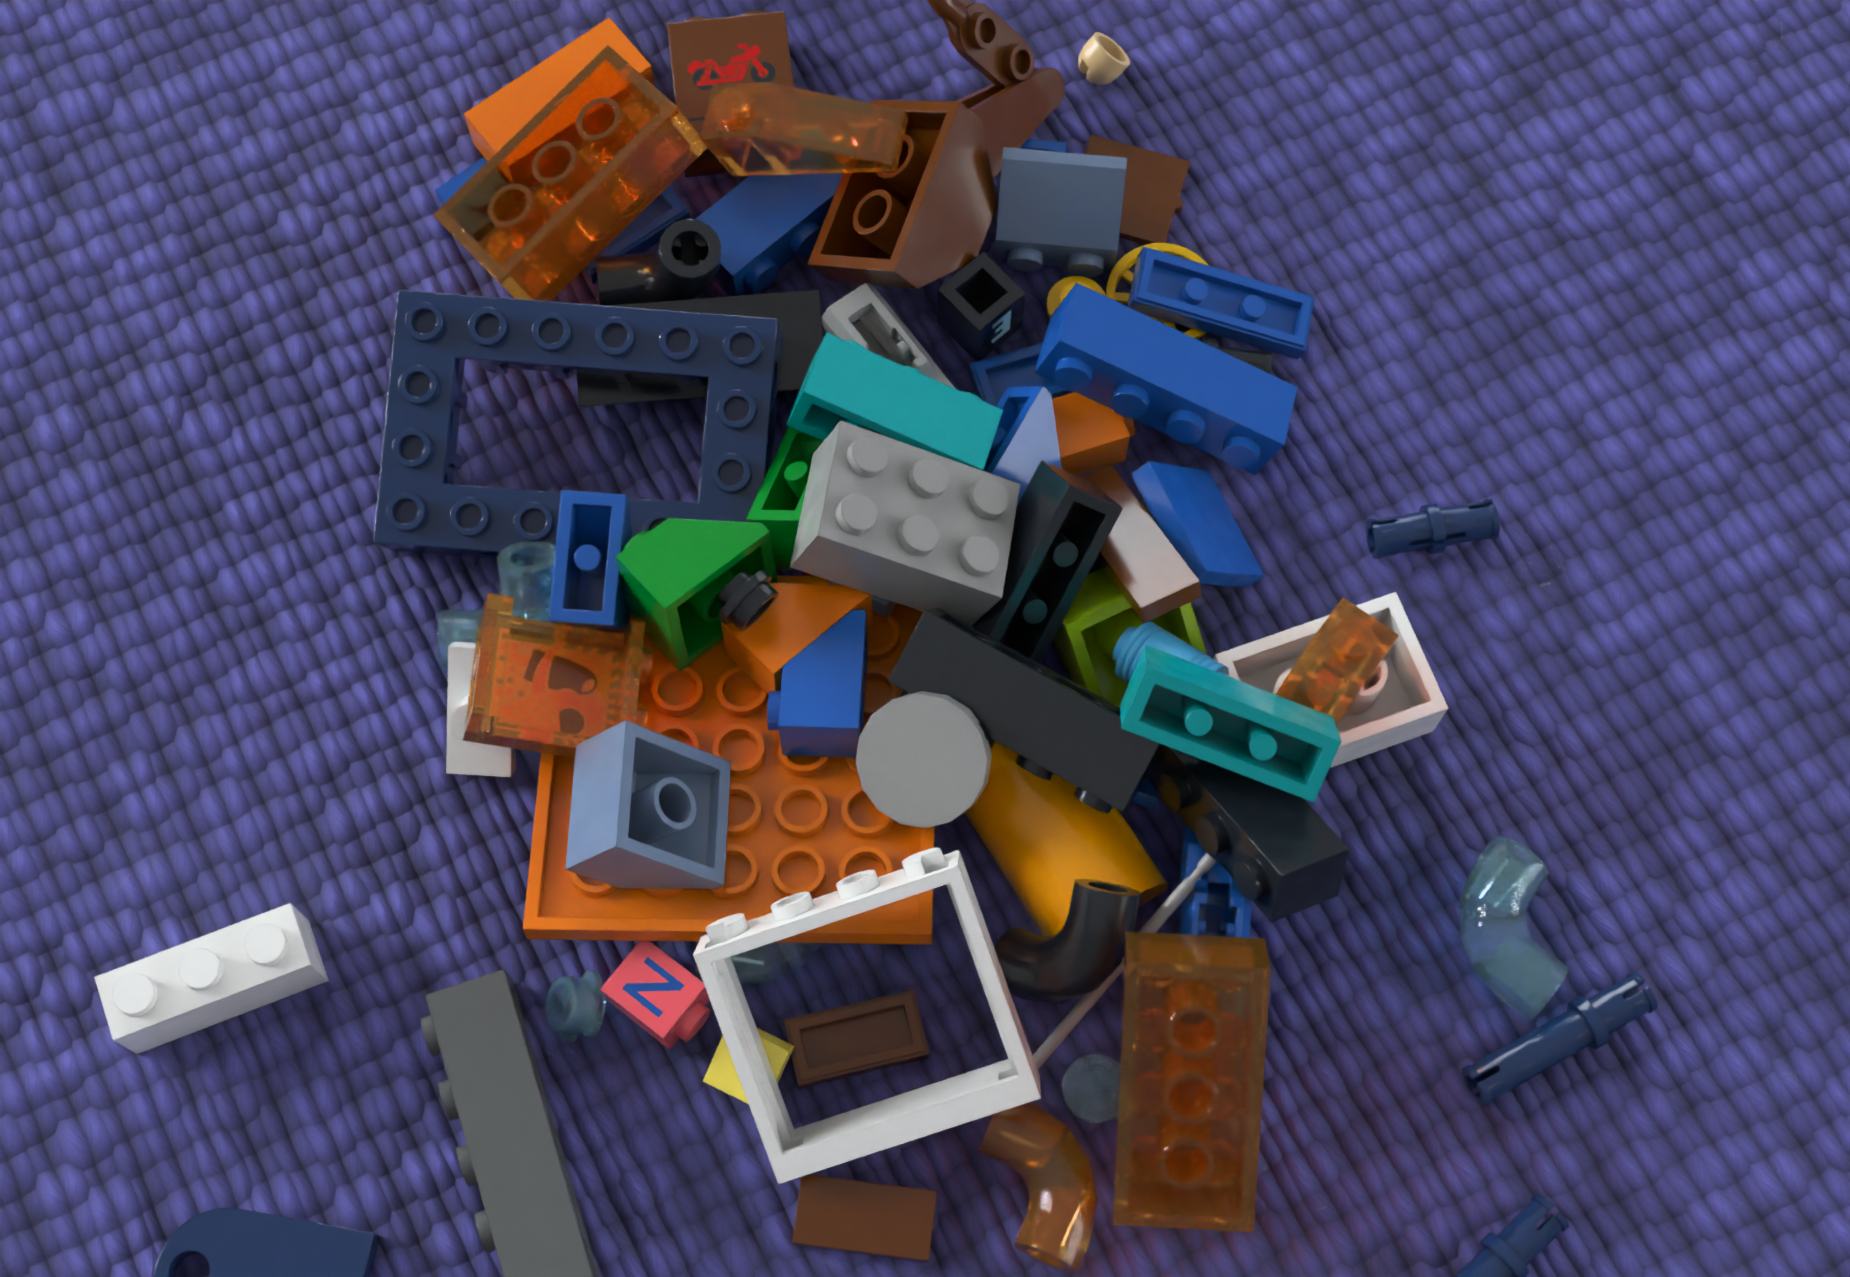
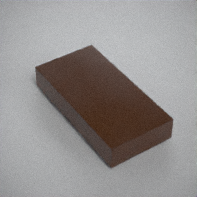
M914 989L784 1020L788 1042L794 1046L791 1055L799 1089L929 1058V1050Z
M810 1174L802 1176L792 1245L928 1263L937 1191Z

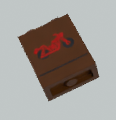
M755 10L741 16L712 19L692 17L684 22L667 23L679 143L685 178L758 170L800 136L785 11L768 13Z

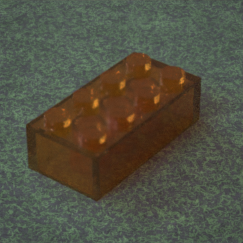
M607 45L433 216L515 299L551 301L708 147L680 109Z
M1125 932L1112 1182L1113 1225L1254 1232L1271 975L1265 938Z

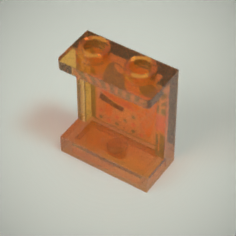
M487 593L477 626L463 741L575 758L577 744L625 720L646 728L648 706L647 704L637 703L639 684H647L653 660V646L643 644L645 622L631 620L626 633L617 634L512 616L514 597Z

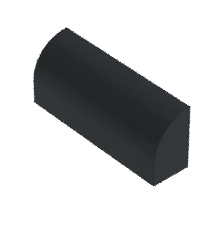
M819 290L610 305L777 318L783 332L778 392L800 390L808 367L823 340ZM577 373L579 407L707 397L708 384L699 388H681L677 385L676 381L630 377V383L617 382L612 375Z

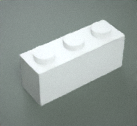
M291 903L94 977L113 1041L136 1054L329 981L310 922Z

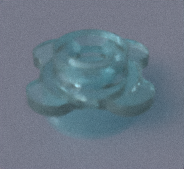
M586 970L583 977L578 979L575 976L560 977L549 989L546 999L547 1021L553 1030L559 1031L560 1037L565 1042H574L577 1036L583 1033L585 1036L594 1037L601 1028L606 1001L605 996L600 990L602 979L596 970Z

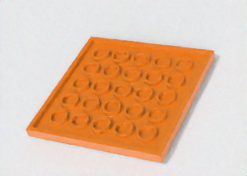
M777 576L778 583L830 584V580L818 576ZM896 603L888 618L873 612V625L868 628L869 643L863 729L872 714L892 699L900 697L903 689L892 684L888 679L923 611ZM631 615L629 633L567 629L554 624V639L629 651L622 722L625 720L731 762L725 881L723 886L716 889L618 888L565 870L575 755L541 750L523 920V932L527 939L699 942L701 936L707 935L705 928L719 919L742 913L745 915L746 921L772 913L770 906L784 897L800 892H810L811 898L814 899L838 891L836 883L852 874L865 870H875L877 877L903 869L902 861L907 857L934 848L935 826L922 828L900 824L875 807L862 789L856 767V757L782 755L779 731L768 730L767 708L769 695L726 654L724 639L679 672L635 625ZM933 889L773 943L932 945Z

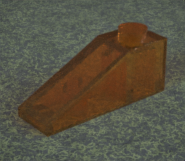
M770 82L714 84L700 139L732 176L897 171L908 115L901 109Z

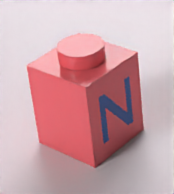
M639 941L600 989L611 1005L669 1050L679 1038L685 1042L691 1040L704 1025L711 1013V1010L705 1006L710 999L704 983L650 941Z

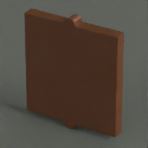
M1091 134L1085 154L1127 158L1119 238L1145 245L1166 243L1174 214L1180 213L1183 208V200L1180 198L1190 161Z

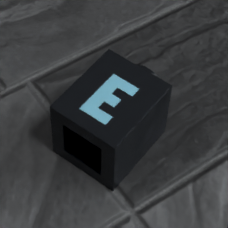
M982 252L937 289V323L976 362L980 361L1023 326L1025 292L993 260Z

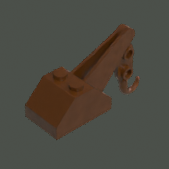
M927 0L933 11L944 21L948 29L950 41L956 51L993 84L957 101H871L807 264L828 280L918 289L966 266L979 255L997 207L993 179L1001 171L1003 147L1019 149L1044 119L1060 105L1064 96V81L1060 72L1055 68H1035L1034 54L1027 42L987 5L968 0Z

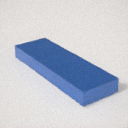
M1143 247L1137 256L1127 307L1142 314L1299 359L1306 351L1315 297Z

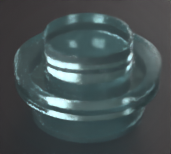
M1089 1054L1075 1060L1065 1072L1062 1081V1096L1067 1108L1077 1118L1089 1123H1103L1115 1118L1123 1110L1129 1097L1130 1086L1126 1072L1114 1059L1101 1054Z

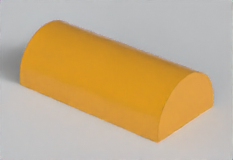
M995 742L994 746L990 748L992 760L989 782L976 804L964 813L1043 936H1055L1065 925L1075 879L1100 880L1133 888L1141 892L1139 906L1167 890L1168 883L1117 808L1112 806L1109 813L1096 810L1074 796L1077 788L1074 784L1056 774H1053L1051 780H1045L1029 773L1016 764L1015 760L1019 754L998 742Z

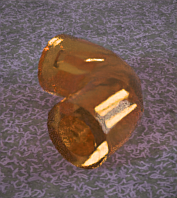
M1028 1102L995 1113L978 1152L1010 1166L1021 1174L1028 1185L1030 1196L1028 1211L1015 1240V1247L1024 1254L1048 1266L1069 1273H1078L1091 1241L1099 1201L1089 1157L1070 1128L1034 1102Z

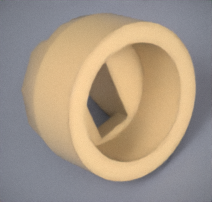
M1095 32L1078 56L1080 72L1086 74V79L1095 85L1111 83L1130 65V60L1124 50L1114 40L1100 32Z

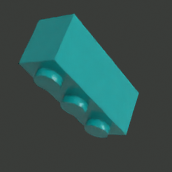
M826 332L808 367L786 425L824 441L841 420L983 471L1003 410L982 401V399L972 393L959 391L927 377L916 368L902 366L866 350L857 342L843 340Z
M1145 645L1120 703L1121 729L1311 802L1315 801L1342 742L1334 717L1148 645Z

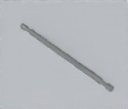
M1206 853L1201 858L1192 874L1183 879L1129 942L1122 962L1097 990L1085 994L1032 1055L1037 1070L1189 895L1198 879L1217 862L1214 857Z

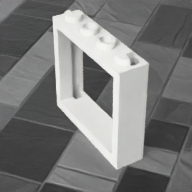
M940 848L927 849L902 861L903 869L877 877L875 870L861 871L837 882L836 887L838 891L814 899L811 898L810 892L792 894L773 903L770 906L772 913L746 921L744 914H734L719 919L705 928L707 935L701 936L693 956L778 1184L1041 1099L1040 1075L960 850L943 855ZM947 885L1008 1059L794 1129L731 956Z

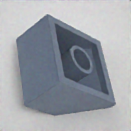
M1003 147L995 262L1006 263L1009 268L1023 272L1038 271L1043 266L1067 268L1069 273L1082 277L1099 276L1103 271L1111 272L1116 264L1127 158Z
M626 720L577 744L565 870L618 888L716 889L723 886L725 881L731 762Z

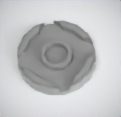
M920 691L892 699L871 715L859 736L856 767L862 789L880 812L900 824L928 828L953 821L976 804L989 782L992 753L989 741L985 739L984 732L978 725L980 723L970 708L945 694Z

